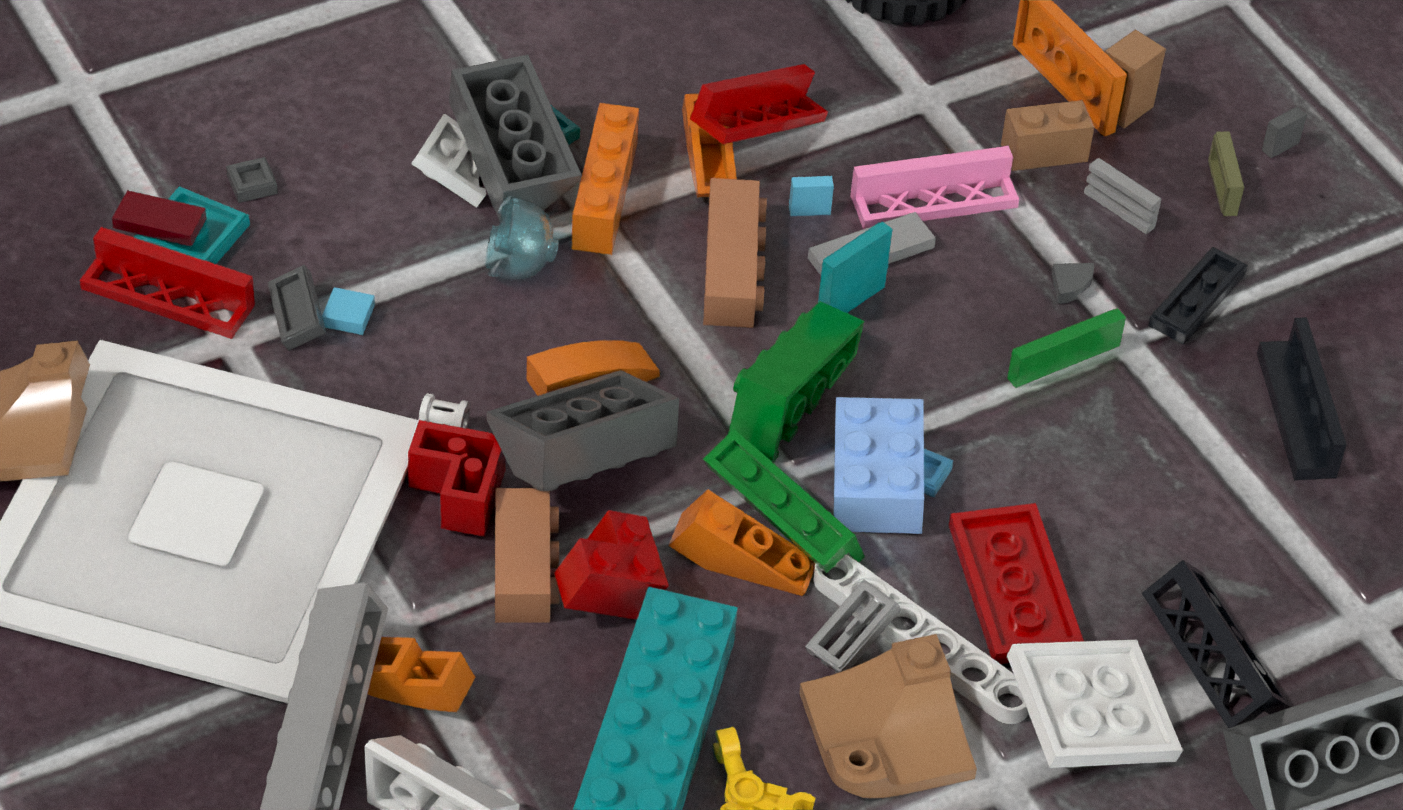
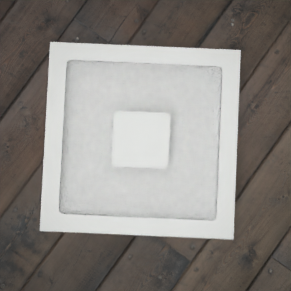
M99 340L88 360L90 367L81 395L87 407V412L69 474L23 479L0 521V626L288 703V694L293 686L299 663V652L303 648L309 625V614L313 609L317 591L321 588L358 584L408 472V450L419 420Z

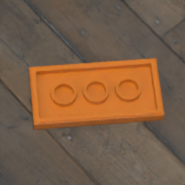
M1020 0L1012 45L1069 102L1083 100L1094 127L1104 137L1115 133L1127 73L1052 0Z

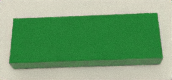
M1118 308L1112 309L1014 348L1012 350L1007 379L1017 388L1119 347L1126 317Z

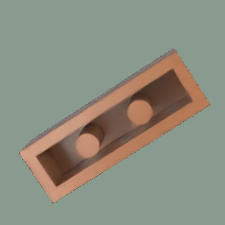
M496 488L495 623H550V604H559L558 584L555 577H550V568L559 567V541H550V533L559 532V506H550V491H540L534 488Z

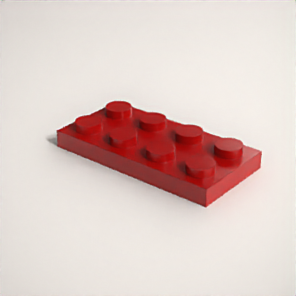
M1036 503L950 514L948 525L991 658L1000 664L1009 663L1007 654L1012 644L1084 641Z

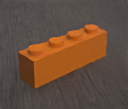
M599 103L572 215V250L613 254L638 144L639 108Z

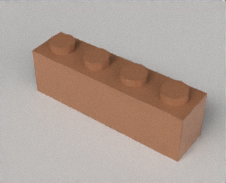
M711 178L703 325L753 328L755 311H763L764 286H756V281H764L765 256H757V251L765 252L766 227L758 226V222H766L767 198H759L760 181Z

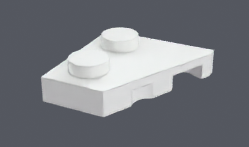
M443 114L411 164L420 169L424 175L438 181L477 208L486 195V189L479 187L478 178L480 174L458 122Z

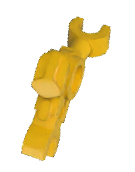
M734 727L715 731L718 743L713 744L714 754L720 764H724L728 775L724 793L726 804L721 806L720 810H813L816 798L811 794L798 792L788 795L786 794L787 788L764 783L757 775L753 774L752 770L746 771L741 758L739 738Z

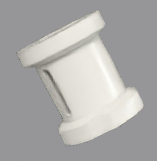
M427 393L423 398L418 420L467 428L471 409L470 401L462 400L460 404L437 400L434 394Z

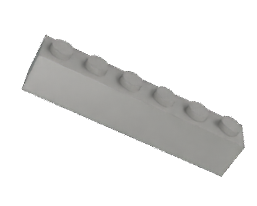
M367 582L321 588L317 591L313 609L309 614V625L303 648L299 652V663L293 686L288 694V705L282 728L278 732V743L272 766L267 774V785L260 810H339L388 612V607Z

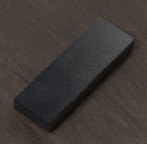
M1212 247L1152 313L1148 326L1184 345L1245 276L1248 265Z

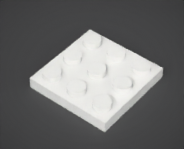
M1137 640L1012 644L1007 658L1049 768L1177 761L1183 749Z

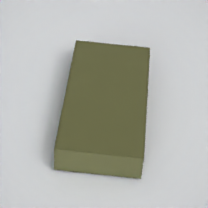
M1230 131L1216 132L1213 137L1208 163L1221 213H1223V216H1237L1244 184Z

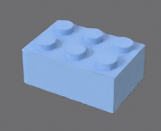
M836 397L833 516L851 532L922 534L924 509L923 399Z

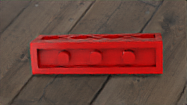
M801 64L702 84L690 120L722 144L825 122L828 111L806 96L815 71L807 65Z
M103 227L93 237L96 259L80 279L82 290L233 339L255 306L253 276ZM104 270L120 274L122 279L111 282L98 280ZM147 284L156 286L159 289L158 292L147 295L137 293L134 290L135 287ZM189 297L195 299L197 304L182 308L173 305L171 300ZM226 309L234 313L229 321L225 322L211 317L210 312Z

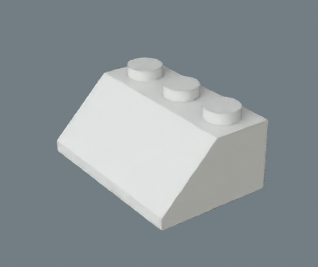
M400 735L371 739L365 745L367 802L380 810H519V804L507 792L501 789H493L475 779L470 771L461 766H453L442 760L424 744H415Z

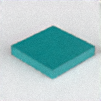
M179 186L168 198L169 200L206 208L207 218L193 245L187 246L136 234L134 238L217 264L250 226V219L246 213Z
M883 221L877 223L823 259L818 302L821 301L848 313L885 288L893 231L890 226Z

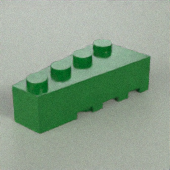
M821 301L808 313H801L795 325L788 332L782 331L776 343L769 350L763 349L751 367L748 369L743 368L739 372L733 386V391L737 393L728 434L735 429L774 463L779 457L778 447L781 439L786 442L792 440L798 432L797 424L802 418L803 413L812 414L818 406L825 388L831 389L856 356L864 321Z

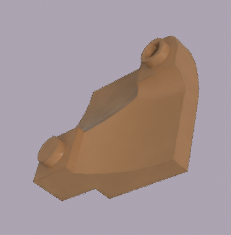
M78 341L36 345L33 357L14 367L0 371V481L69 474L87 412V407L81 395L90 363Z
M937 634L892 643L890 650L865 663L830 676L800 683L799 694L824 765L833 783L841 789L863 798H886L975 779L977 768L959 716L950 678L951 670Z

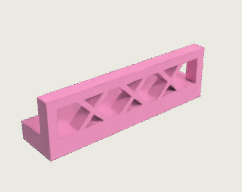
M1009 146L856 166L853 170L850 196L863 229L916 212L922 221L1013 209L1018 208L1019 197L1010 179L1013 155ZM1001 187L1004 196L992 197L982 191L988 188ZM957 193L966 197L965 201L953 202L944 198V196ZM918 198L928 204L924 207L915 208L905 202L908 199ZM881 204L889 209L887 212L870 214L867 205Z

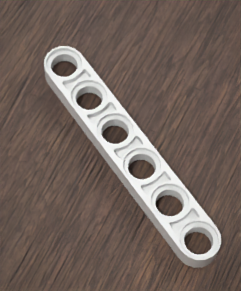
M846 554L834 566L846 573L845 577L838 580L825 577L822 573L823 570L815 563L813 578L815 587L829 599L841 606L865 579L899 604L901 611L896 617H907L915 623V627L909 630L898 629L890 623L880 636L892 644L937 634L939 642L946 644L951 650L945 657L951 670L950 678L953 689L1002 723L1016 724L1026 719L1029 714L1014 674L849 555ZM862 603L852 615L857 617L868 604ZM882 605V607L876 612V614L869 620V622L866 624L867 626H868V625L871 623V621L878 615V613L884 608L883 605ZM971 667L978 668L986 674V678L977 682L970 681L963 676L962 671ZM1007 693L1014 694L1022 700L1023 704L1014 708L1006 707L999 702L998 697Z

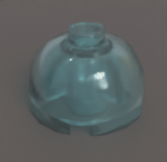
M510 195L506 197L497 212L505 216L500 222L499 227L492 226L489 236L485 265L486 268L491 270L487 274L509 281L526 280L539 273L546 261L553 262L557 254L559 240L553 237L551 219L540 206L516 196Z

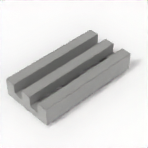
M1097 158L1089 165V171L1092 173L1087 176L1086 182L1089 185L1085 187L1084 193L1143 233L1148 234L1156 226L1161 198L1102 159Z
M863 579L805 646L806 650L814 658L815 656L818 657L826 667L833 668L835 673L850 669L901 611L900 606ZM868 595L872 597L873 599L869 602V604L862 610V612L857 617H855L851 621V623L845 628L843 634L836 640V642L829 648V650L827 651L826 649H824L823 647L842 627V625L848 620V618L855 612V610L862 604V602L868 597ZM883 605L884 608L871 621V623L858 636V638L845 651V653L838 659L837 657L843 652V650L850 644V642L856 637V635L863 629V627L869 622V620L876 614V612Z

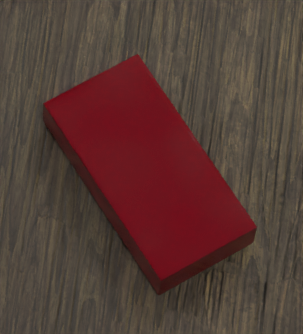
M127 190L112 217V224L114 229L192 246L207 218L206 208Z

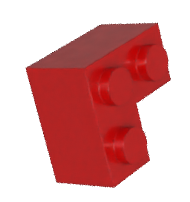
M419 420L408 450L409 487L440 493L441 529L485 537L496 502V488H500L506 470V458L494 434Z
M611 510L607 511L587 539L580 538L554 573L564 608L636 620L638 619L648 587L665 591L669 587L647 517Z

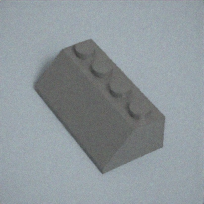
M528 54L451 70L449 103L500 223L539 215L581 181V172Z
M620 370L487 411V422L514 476L531 484L536 490L553 491L559 485L574 480L588 479L594 473L609 468H621L627 462L642 457H654L660 451L677 446L679 398Z
M1383 676L1223 730L1233 775L1255 810H1325L1402 783L1403 680Z

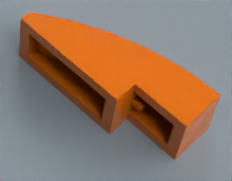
M685 94L682 113L697 198L709 197L711 178L737 179L733 143L722 144L690 120L699 94Z
M621 340L581 342L527 356V381L537 396L620 370L645 382L660 377V370L641 344Z
M381 637L367 694L402 705L428 710L457 712L476 677L461 652L422 651L415 638Z

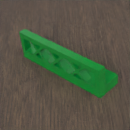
M735 429L703 458L706 466L826 573L846 554L857 562H860L865 557L854 533Z

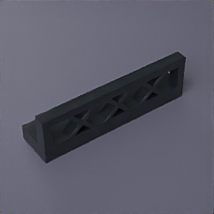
M1307 317L1294 318L1289 340L1260 342L1257 356L1294 481L1336 479L1347 444Z
M1182 560L1142 592V595L1228 728L1252 721L1264 711L1268 714H1273L1291 707L1203 572ZM1178 584L1183 591L1179 610L1166 609L1159 598L1174 585ZM1191 605L1196 612L1190 611ZM1171 617L1177 618L1176 624ZM1188 619L1201 620L1203 622L1204 630L1201 644L1188 643L1184 638ZM1213 639L1218 646L1212 645ZM1193 651L1199 652L1198 658ZM1210 653L1224 654L1227 661L1223 678L1209 677L1206 672ZM1235 673L1237 674L1240 680H1234ZM1215 685L1221 686L1220 692ZM1232 687L1246 689L1254 700L1236 715L1229 708Z

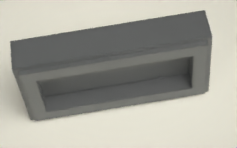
M305 264L268 282L281 341L288 351L326 333L312 274Z

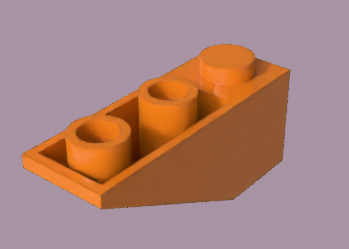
M709 489L682 512L668 545L706 570L800 596L806 593L815 569V563L797 546Z

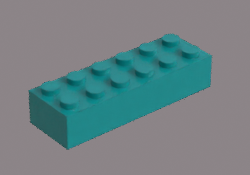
M648 587L573 810L683 809L735 642L738 607Z

